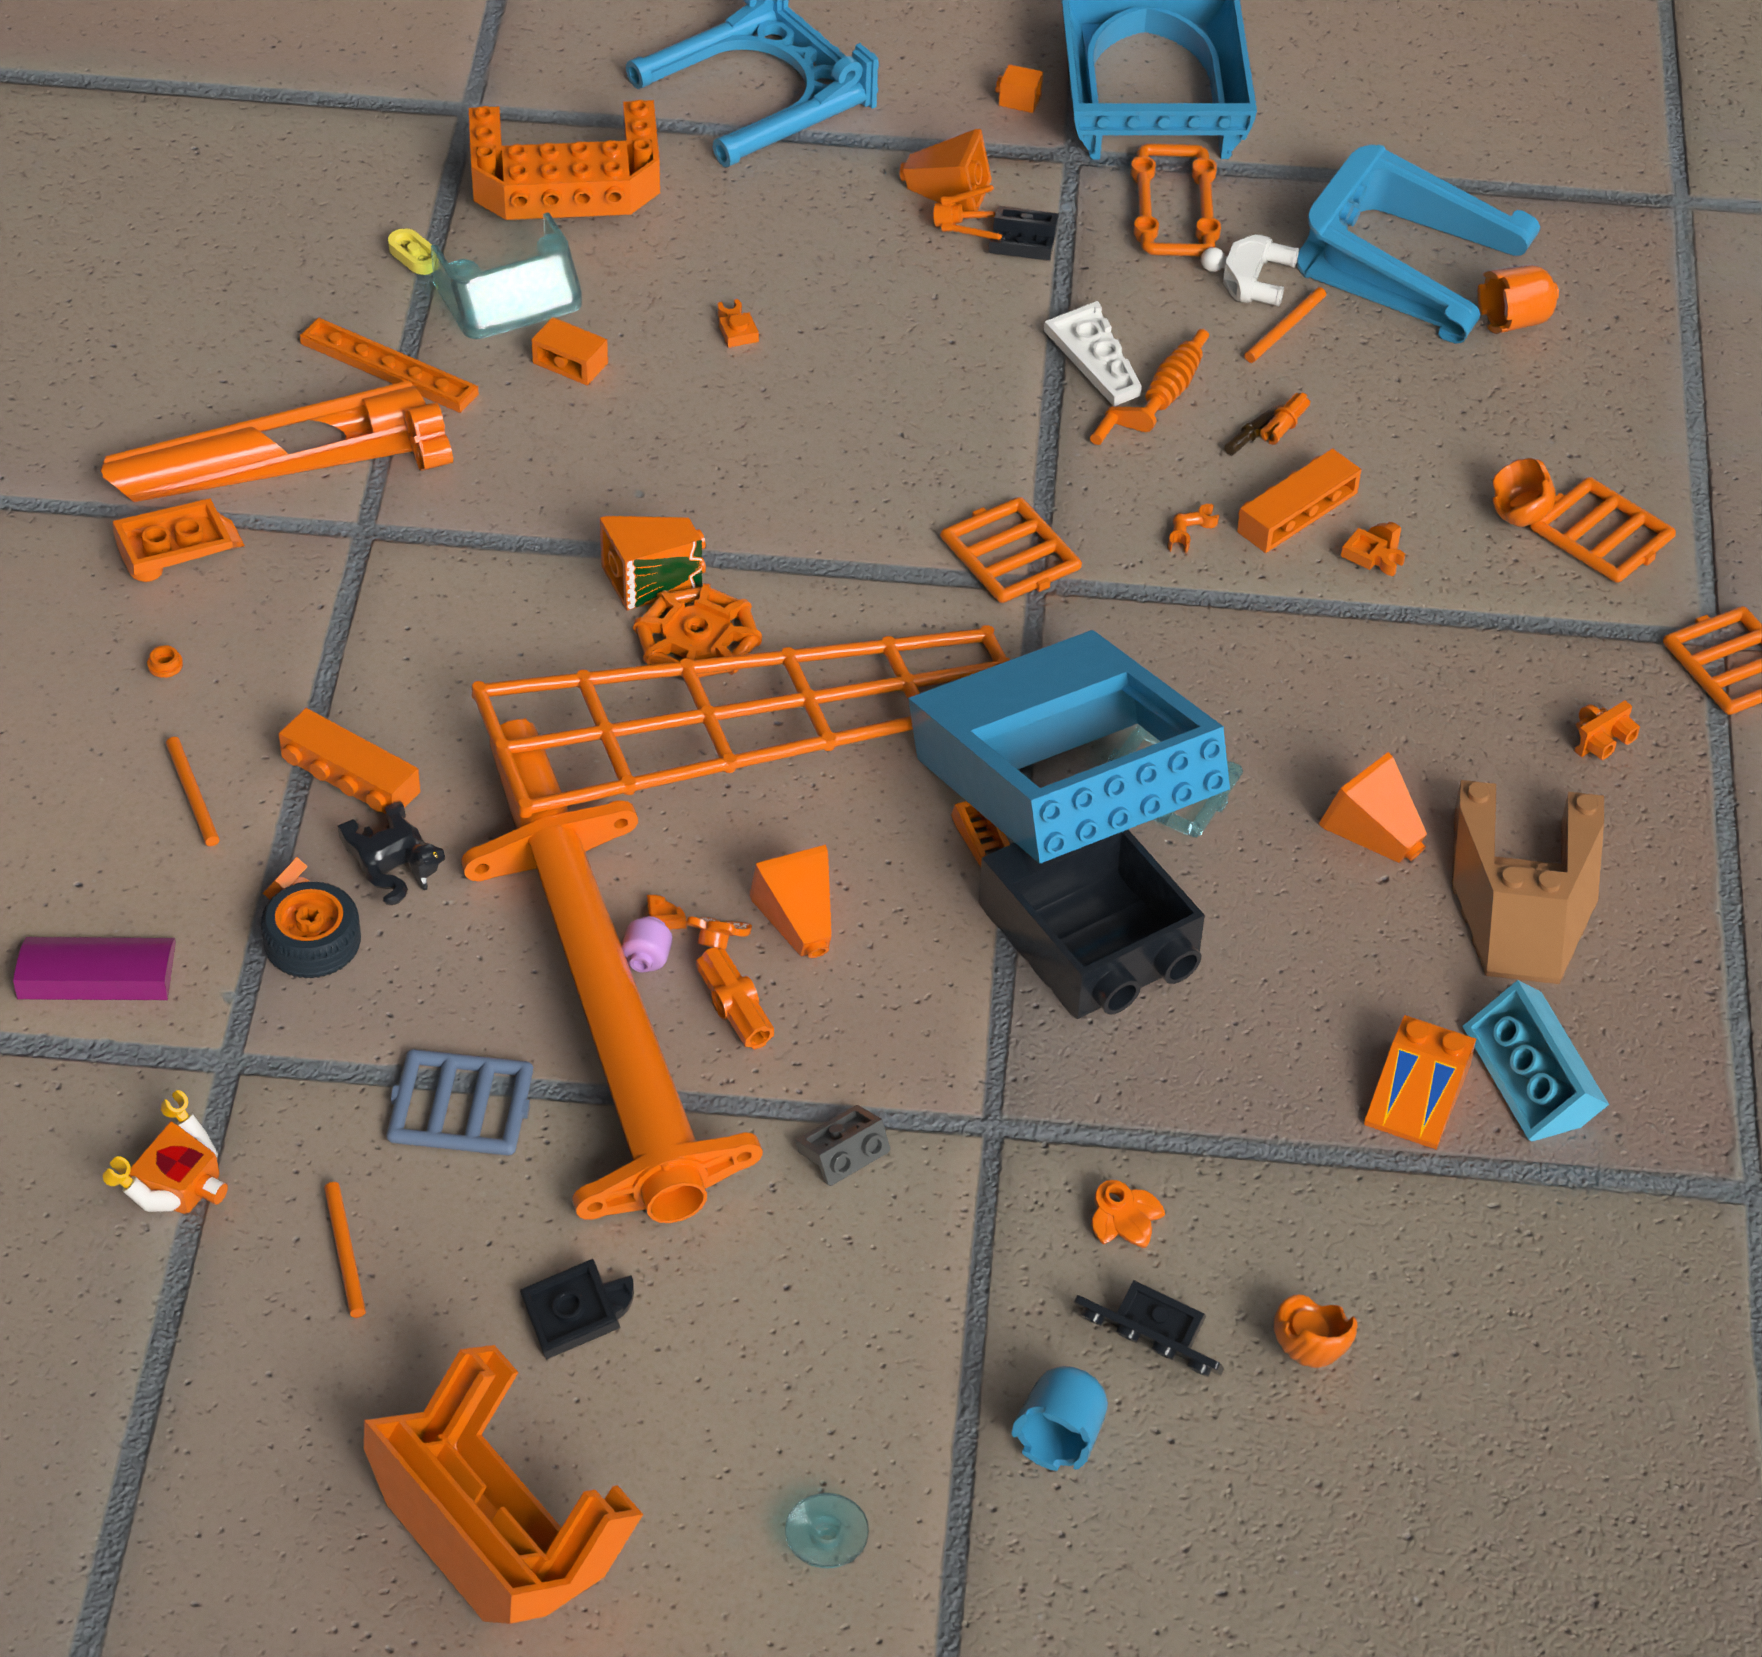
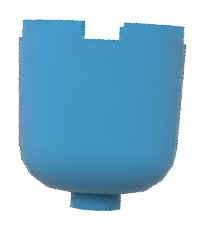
M1061 1366L1047 1370L1035 1383L1013 1424L1012 1436L1014 1438L1018 1436V1439L1024 1445L1022 1451L1024 1456L1037 1465L1052 1471H1058L1060 1465H1074L1073 1469H1080L1088 1461L1105 1420L1108 1400L1103 1386L1088 1372L1076 1367Z

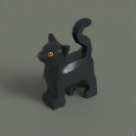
M401 801L385 807L389 825L386 826L387 829L373 834L370 826L365 827L362 834L357 833L356 831L359 829V826L354 819L337 825L339 838L347 851L359 860L361 871L366 874L367 880L376 888L393 889V891L383 897V902L391 906L399 904L404 900L408 888L402 879L395 875H387L388 872L409 862L412 873L421 889L427 890V877L435 873L438 865L445 860L443 849L424 842L418 829L405 820V809Z

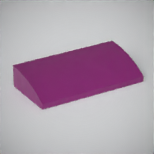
M26 937L18 955L13 978L17 999L168 1000L176 945L175 938Z

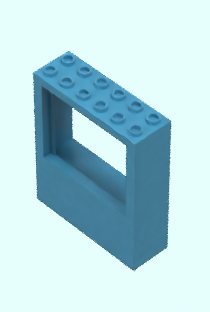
M1094 630L908 698L917 759L1039 864L1230 790L1224 726ZM1136 724L1161 741L1042 788H1039L1018 770Z

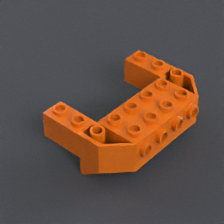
M654 100L623 101L625 141H579L575 143L514 144L502 146L500 106L469 108L474 202L505 220L631 215L660 194V160Z

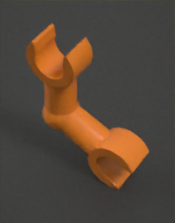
M1204 504L1200 506L1199 511L1185 514L1178 513L1174 516L1173 532L1170 533L1168 540V550L1170 552L1173 544L1176 542L1182 543L1185 546V554L1188 552L1191 541L1190 535L1187 533L1188 526L1200 525L1204 528L1217 526L1219 515L1209 516L1212 515L1214 505Z

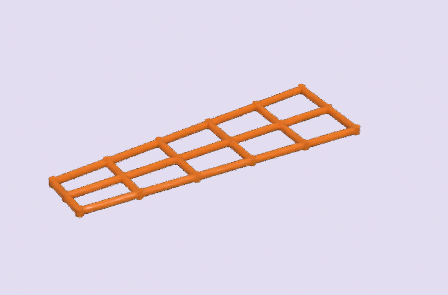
M984 625L981 629L899 638L885 636L881 640L799 649L785 647L781 651L699 660L684 658L680 662L590 672L582 669L572 674L490 683L475 681L472 684V698L477 704L493 744L494 754L500 762L516 802L518 815L522 818H529L532 814L620 794L632 795L638 790L720 772L733 773L736 769L819 750L832 751L837 746L913 730L911 716L833 733L819 704L900 690L904 692L908 699L920 694L919 687L953 682L1007 662L1010 659L1006 657L994 635V628ZM981 642L985 645L993 661L911 674L899 651ZM882 653L886 656L896 677L812 690L799 662ZM782 664L785 666L797 693L713 707L697 674ZM682 676L697 710L610 723L594 685ZM578 687L595 724L592 727L506 740L489 697ZM804 707L818 736L733 754L718 720ZM703 723L719 758L632 776L616 737ZM596 740L603 742L618 780L539 798H529L512 754Z

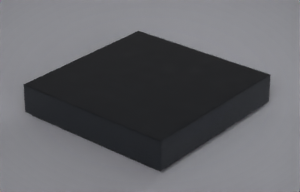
M593 1258L520 1289L546 1360L621 1328Z

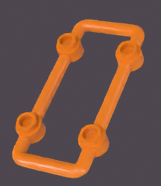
M1148 143L1138 148L1136 158L1131 163V176L1138 183L1140 216L1134 222L1133 233L1146 253L1151 255L1201 256L1206 249L1216 246L1215 243L1220 238L1221 223L1213 216L1211 183L1216 177L1217 164L1209 159V153L1205 147L1192 144ZM1149 156L1197 157L1192 165V178L1199 185L1201 219L1197 221L1195 235L1201 244L1153 242L1158 236L1159 221L1152 217L1150 181L1155 175L1156 163Z

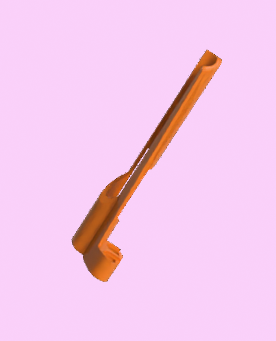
M408 380L105 456L100 472L105 480L121 491L133 502L412 451L420 471L453 463V454L445 434V425L439 404L437 402L426 404L419 391ZM313 420L338 428L345 434L346 438L344 441L288 454L262 432Z

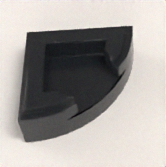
M632 1275L604 1283L617 1319L626 1314L633 1302L634 1283Z

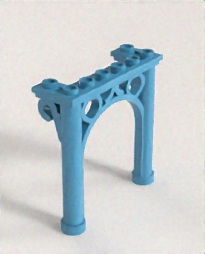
M743 0L747 5L727 18L726 22L644 58L638 56L626 63L627 76L636 89L644 88L654 81L711 56L731 50L765 52L786 61L800 73L806 84V90L795 104L735 132L714 139L712 145L714 155L725 168L738 163L740 158L859 104L865 107L869 106L871 109L877 107L879 61L876 55L861 43L855 45L852 57L844 55L838 47L831 44L819 31H816L801 16L788 7L789 0ZM770 34L780 35L783 39L772 40L765 38V36ZM828 78L833 80L831 84H823L816 80Z

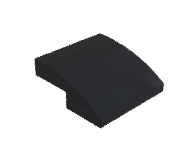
M998 206L994 217L993 233L1001 234L1002 238L1000 240L990 238L988 253L1050 261L1057 232L1059 213Z

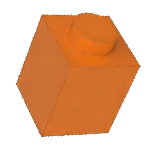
M1009 64L1004 75H999L996 82L995 92L999 93V106L1034 113L1042 96L1043 71Z

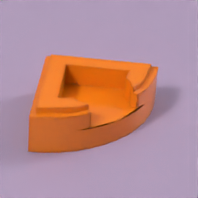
M1393 522L1379 523L1369 529V533L1388 541L1387 549H1398L1401 532L1399 525Z
M647 895L649 916L663 921L669 930L687 928V920L683 909L666 901L663 896Z

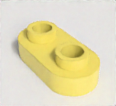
M403 228L395 230L389 235V252L414 273L428 275L439 268L438 249L416 231Z

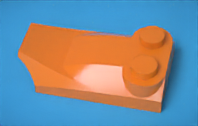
M211 498L112 521L117 547L125 566L134 579L142 582H150L159 578L164 567L245 546L233 521L224 517L216 510Z

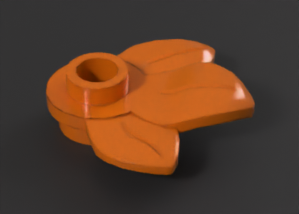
M1107 1180L1100 1184L1095 1192L1094 1199L1097 1210L1092 1217V1229L1102 1244L1109 1243L1117 1235H1120L1128 1242L1141 1248H1146L1152 1234L1151 1221L1164 1217L1165 1210L1160 1201L1151 1193L1145 1190H1130L1126 1184L1118 1180ZM1109 1193L1117 1195L1121 1201H1113Z

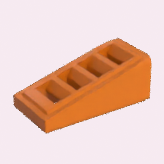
M967 801L954 805L951 817L980 867L982 857L986 856L985 851L997 847L1001 849L1010 845L1007 836ZM976 817H980L982 819L980 821H976L973 823H971L970 820ZM986 827L988 829L987 831H983L980 833H976L975 831L976 829ZM990 837L994 839V841L985 844L980 842V840Z

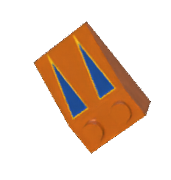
M1404 1015L1391 1045L1364 1125L1437 1150L1469 1071L1476 1038Z

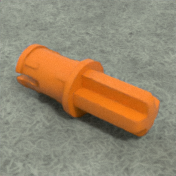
M1303 392L1301 394L1295 393L1283 407H1278L1275 410L1274 417L1260 431L1261 437L1265 442L1273 434L1268 444L1275 445L1288 429L1295 428L1298 424L1297 419L1310 406L1311 401L1307 398V394Z

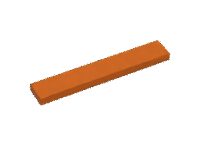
M319 317L300 335V343L389 383L396 384L410 380L422 397L461 413L479 395L478 386Z

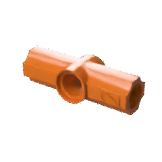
M712 947L705 950L703 955L696 960V968L711 991V998L716 1012L721 1019L725 1020L728 1018L745 1047H751L755 1050L765 1046L774 1037V1027L759 1005L758 994L752 980L748 976H741L725 949Z

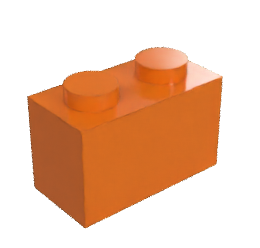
M552 317L532 338L533 364L588 386L608 364L607 339Z

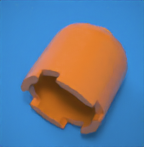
M1537 265L1484 272L1485 282L1478 285L1477 300L1480 314H1487L1488 320L1491 323L1487 328L1494 334L1542 324L1554 313L1559 298V289L1548 271Z

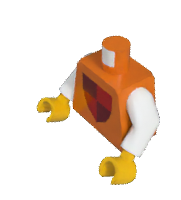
M176 1090L172 1093V1097L178 1103L179 1108H173L169 1101L165 1099L161 1103V1111L166 1117H176L179 1122L177 1124L170 1122L132 1167H130L129 1162L125 1158L118 1156L111 1160L110 1166L116 1169L119 1174H116L110 1168L103 1173V1181L107 1185L117 1186L121 1184L123 1186L122 1191L148 1212L176 1211L186 1214L191 1212L202 1198L213 1204H220L228 1190V1185L218 1180L220 1175L217 1163L218 1153L211 1139L194 1114L188 1115L185 1111L188 1106L186 1094Z

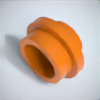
M163 645L156 647L148 658V670L154 676L161 678L174 676L183 667L182 656L172 646Z

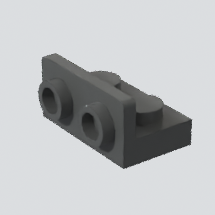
M859 1105L853 1106L795 1140L798 1152L819 1165L823 1180L829 1186L834 1185L884 1156L891 1149L882 1119Z

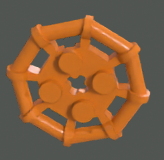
M703 583L702 587L680 591H661L657 594L656 601L642 617L635 619L633 630L638 634L644 652L643 660L648 665L680 662L668 656L667 654L670 652L691 660L749 654L754 647H758L763 637L762 633L757 630L751 613L752 605L748 600H739L711 588V584ZM694 602V605L685 607V603ZM664 611H668L663 619L659 618ZM737 618L742 626H733L730 620ZM699 628H704V631H703V632H693V631H691V630H698ZM662 633L664 640L655 644L652 634ZM732 641L740 642L732 653L727 648ZM739 669L700 673L697 675L698 678L727 672L730 675H733L734 673L738 672Z

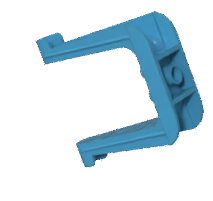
M1367 145L1359 147L1351 153L1311 206L1308 214L1310 231L1307 241L1299 251L1297 266L1305 278H1313L1441 327L1438 332V336L1441 339L1457 344L1465 341L1480 319L1478 307L1445 286L1348 231L1347 226L1353 227L1356 224L1360 212L1378 210L1510 255L1521 256L1527 251L1540 232V225L1535 217L1522 210H1516L1509 216L1389 152L1383 145Z

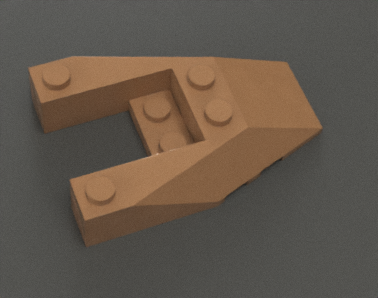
M1461 780L1454 816L1452 890L1459 898L1462 906V916L1465 923L1469 924L1473 934L1472 942L1486 976L1560 984L1574 955L1576 946L1587 927L1588 920L1598 902L1604 831V795L1568 792L1561 820V864L1495 857L1497 784Z

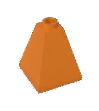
M981 129L971 130L910 154L907 161L902 162L900 166V178L902 181H906L907 189L933 201L941 202V197L954 196L988 186L992 178ZM986 193L955 203L956 205L960 204L963 211H978Z
M1389 752L1341 787L1319 822L1323 829L1398 863L1406 857L1409 861L1414 860L1426 847L1422 841L1427 833L1396 762Z
M826 844L756 863L750 890L752 902L800 956L808 955L809 958H817L826 954L829 951L832 937L829 861Z

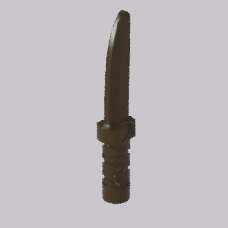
M1285 404L1267 410L1252 423H1246L1241 428V432L1224 446L1225 452L1233 456L1247 442L1258 438L1261 429L1274 417L1275 410L1278 407H1283Z

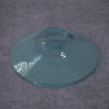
M820 1493L809 1496L794 1506L786 1521L785 1535L788 1546L793 1554L804 1563L818 1568H836L852 1562L862 1553L868 1541L869 1525L863 1510L851 1499L839 1494ZM823 1535H830L834 1539L823 1540L820 1537H822Z

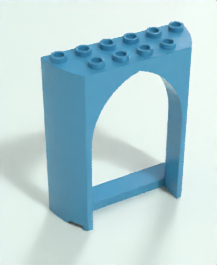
M1062 0L1074 121L1078 137L1088 149L1092 159H1100L1102 135H1218L1221 159H1229L1232 156V151L1241 140L1247 138L1255 121L1257 107L1240 0ZM1143 32L1155 34L1183 46L1201 62L1209 77L1213 103H1099L1094 65L1099 56L1117 41Z

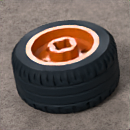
M303 882L291 885L276 893L268 901L262 913L261 931L266 955L277 969L288 975L298 976L299 978H320L331 975L347 966V963H350L357 954L361 942L358 909L352 898L339 887L324 882Z

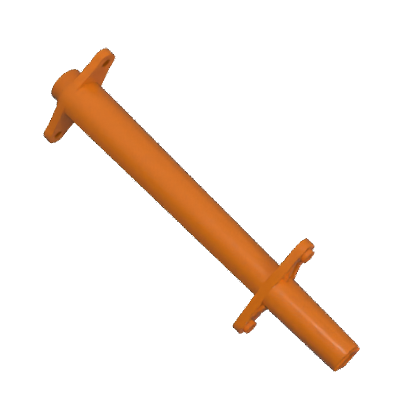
M526 718L507 721L500 725L506 740L539 735L534 724L527 721ZM490 739V748L516 830L485 844L470 848L461 858L464 874L472 881H484L518 872L538 870L633 1160L601 1179L580 1187L572 1197L576 1214L582 1219L592 1220L607 1215L646 1209L650 1218L659 1223L683 1221L695 1215L703 1208L707 1201L706 1188L740 1170L756 1164L761 1159L763 1150L757 1136L747 1132L729 1137L696 1141L585 853L636 828L638 824L636 810L632 803L617 800L609 804L571 812L568 806L534 813L529 818H522L518 815L516 802L500 762L494 754L495 750ZM545 749L512 754L530 799L562 792Z

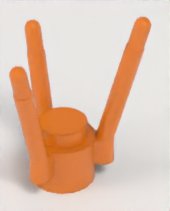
M988 185L954 196L941 197V202L934 204L935 226L942 227V231H955L1000 240L1002 238L1001 234L957 225V223H962L963 218L995 217L996 213L994 211H963L962 206L955 203L993 191L994 187Z

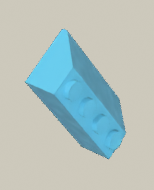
M1517 980L1463 1025L1467 1035L1476 1038V1051L1528 1140L1533 1142L1581 1128L1609 1105L1541 991Z

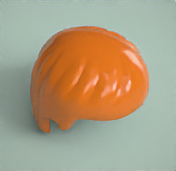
M1534 458L1515 460L1503 467L1493 478L1495 496L1492 500L1498 515L1511 525L1517 527L1532 525L1541 521L1551 512L1555 503L1556 493L1551 476L1541 460Z
M1296 1294L1283 1300L1274 1317V1333L1283 1351L1300 1365L1311 1368L1328 1366L1344 1355L1355 1340L1358 1327L1356 1318L1352 1316L1349 1320L1341 1306L1318 1305L1308 1296Z

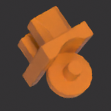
M1624 700L1608 711L1604 707L1598 709L1591 704L1581 708L1579 711L1580 721L1576 723L1581 742L1575 747L1574 751L1581 757L1591 752L1601 760H1604L1615 751L1617 742L1612 738L1617 737L1626 745L1635 741L1638 737L1640 726L1630 718L1632 705Z

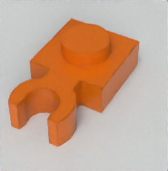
M734 299V308L727 309L723 306L722 302H718L719 329L728 348L759 342V332L750 312L742 313V303L739 299Z
M1358 528L1342 546L1341 557L1369 570L1374 565H1377L1383 573L1389 576L1396 574L1397 564L1403 566L1406 554L1399 549H1387L1388 541L1361 528Z

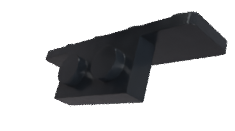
M1135 1280L1132 1281L1117 1313L1080 1295H1077L1074 1301L1078 1308L1082 1309L1080 1316L1099 1326L1102 1325L1103 1321H1107L1117 1326L1115 1333L1134 1343H1137L1139 1337L1153 1343L1151 1350L1167 1359L1173 1360L1176 1354L1188 1360L1187 1367L1198 1374L1209 1377L1210 1373L1213 1372L1221 1376L1224 1371V1367L1220 1362L1191 1349L1205 1321V1313Z

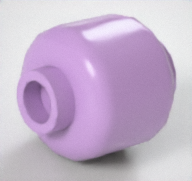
M647 916L632 921L626 928L621 944L628 965L638 972H651L662 968L667 961L671 949L672 933L665 923L656 917Z

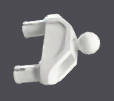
M1256 234L1234 242L1228 256H1225L1216 247L1206 249L1201 255V264L1209 272H1217L1221 268L1225 269L1223 284L1236 301L1251 303L1252 300L1279 307L1284 287L1258 282L1257 279L1264 263L1267 264L1268 261L1294 268L1297 263L1299 248L1273 243L1270 237Z

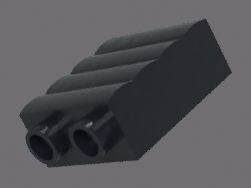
M1129 829L1041 864L1015 842L982 857L979 888L980 906L990 920L1004 932L1009 942L1019 954L1028 960L1039 978L1053 990L1067 1011L1077 1020L1100 1008L1106 1014L1119 1013L1135 1001L1142 987L1160 978H1163L1169 984L1179 983L1188 978L1201 962L1200 947L1205 915Z

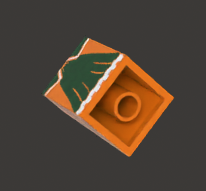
M600 517L601 566L627 611L654 603L657 599V594L663 590L674 592L702 587V574L706 573L702 549L706 548V543L702 531L695 529L689 517Z

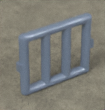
M416 1049L409 1050L405 1057L399 1086L394 1085L391 1094V1104H394L386 1134L387 1140L396 1144L506 1156L514 1154L523 1118L528 1119L530 1100H527L533 1074V1065L527 1061ZM419 1065L441 1067L426 1131L404 1129ZM457 1069L479 1072L464 1135L442 1133ZM494 1073L516 1076L503 1139L480 1137Z

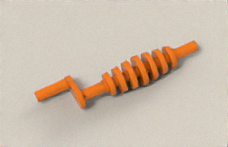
M1199 329L1191 341L1182 342L1160 364L1146 392L1145 399L1147 404L1144 407H1109L1105 412V417L1090 436L1091 442L1095 445H1100L1115 424L1141 432L1151 431L1156 425L1155 413L1158 410L1167 409L1191 383L1203 357L1201 348L1209 338V333L1205 329Z

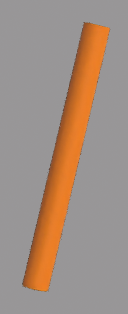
M1317 287L1245 353L1246 360L1254 363L1326 297V291L1321 287Z
M175 736L167 739L166 745L207 846H215L219 843L220 839L180 739Z
M330 1182L324 1186L349 1312L351 1317L359 1318L365 1315L366 1309L339 1183Z

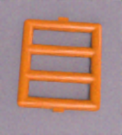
M1592 477L1585 478L1565 495L1559 493L1556 496L1551 512L1541 521L1530 525L1532 531L1615 583L1623 581L1642 564L1648 566L1655 560L1656 552L1676 536V530L1672 526ZM1589 492L1604 500L1564 534L1549 525ZM1616 508L1631 517L1590 551L1575 542ZM1642 525L1657 533L1655 537L1618 567L1602 559Z
M1022 497L1014 498L989 510L983 507L973 511L972 517L944 528L940 533L941 539L1000 603H1005L1035 589L1038 592L1048 589L1051 582L1076 572L1082 567V561ZM1015 512H1018L1026 520L1024 523L968 547L958 538ZM1034 532H1037L1045 541L988 567H985L977 559V557ZM1053 552L1064 561L1006 588L996 580V577Z
M1740 606L1711 618L1708 615L1701 616L1695 619L1693 625L1664 636V645L1725 714L1732 715L1762 703V688L1733 700L1722 689L1762 673V658L1713 677L1702 667V665L1759 643L1762 644V624L1747 607ZM1739 621L1750 631L1747 634L1695 654H1691L1682 644Z

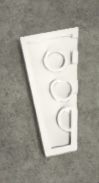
M1098 301L1045 321L1044 332L1113 406L1141 396L1142 386L1129 360L1124 358L1118 339H1114L1111 333V325L1107 318L1104 319L1101 313L1102 307Z

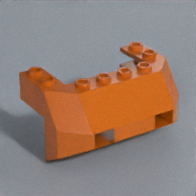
M495 1345L460 1349L423 1412L364 1420V1451L386 1505L482 1621L511 1624L548 1616L604 1578L640 1521L643 1513L617 1485L612 1486L605 1499L596 1489L584 1491L563 1526L561 1527L482 1436L483 1431L519 1373Z

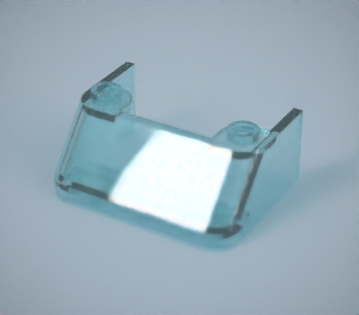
M549 212L543 214L544 236L537 241L538 256L486 271H481L475 262L467 259H459L448 263L438 245H431L434 286L465 336L472 339H483L545 321L552 317L555 318L569 314L581 308L582 290L567 239Z

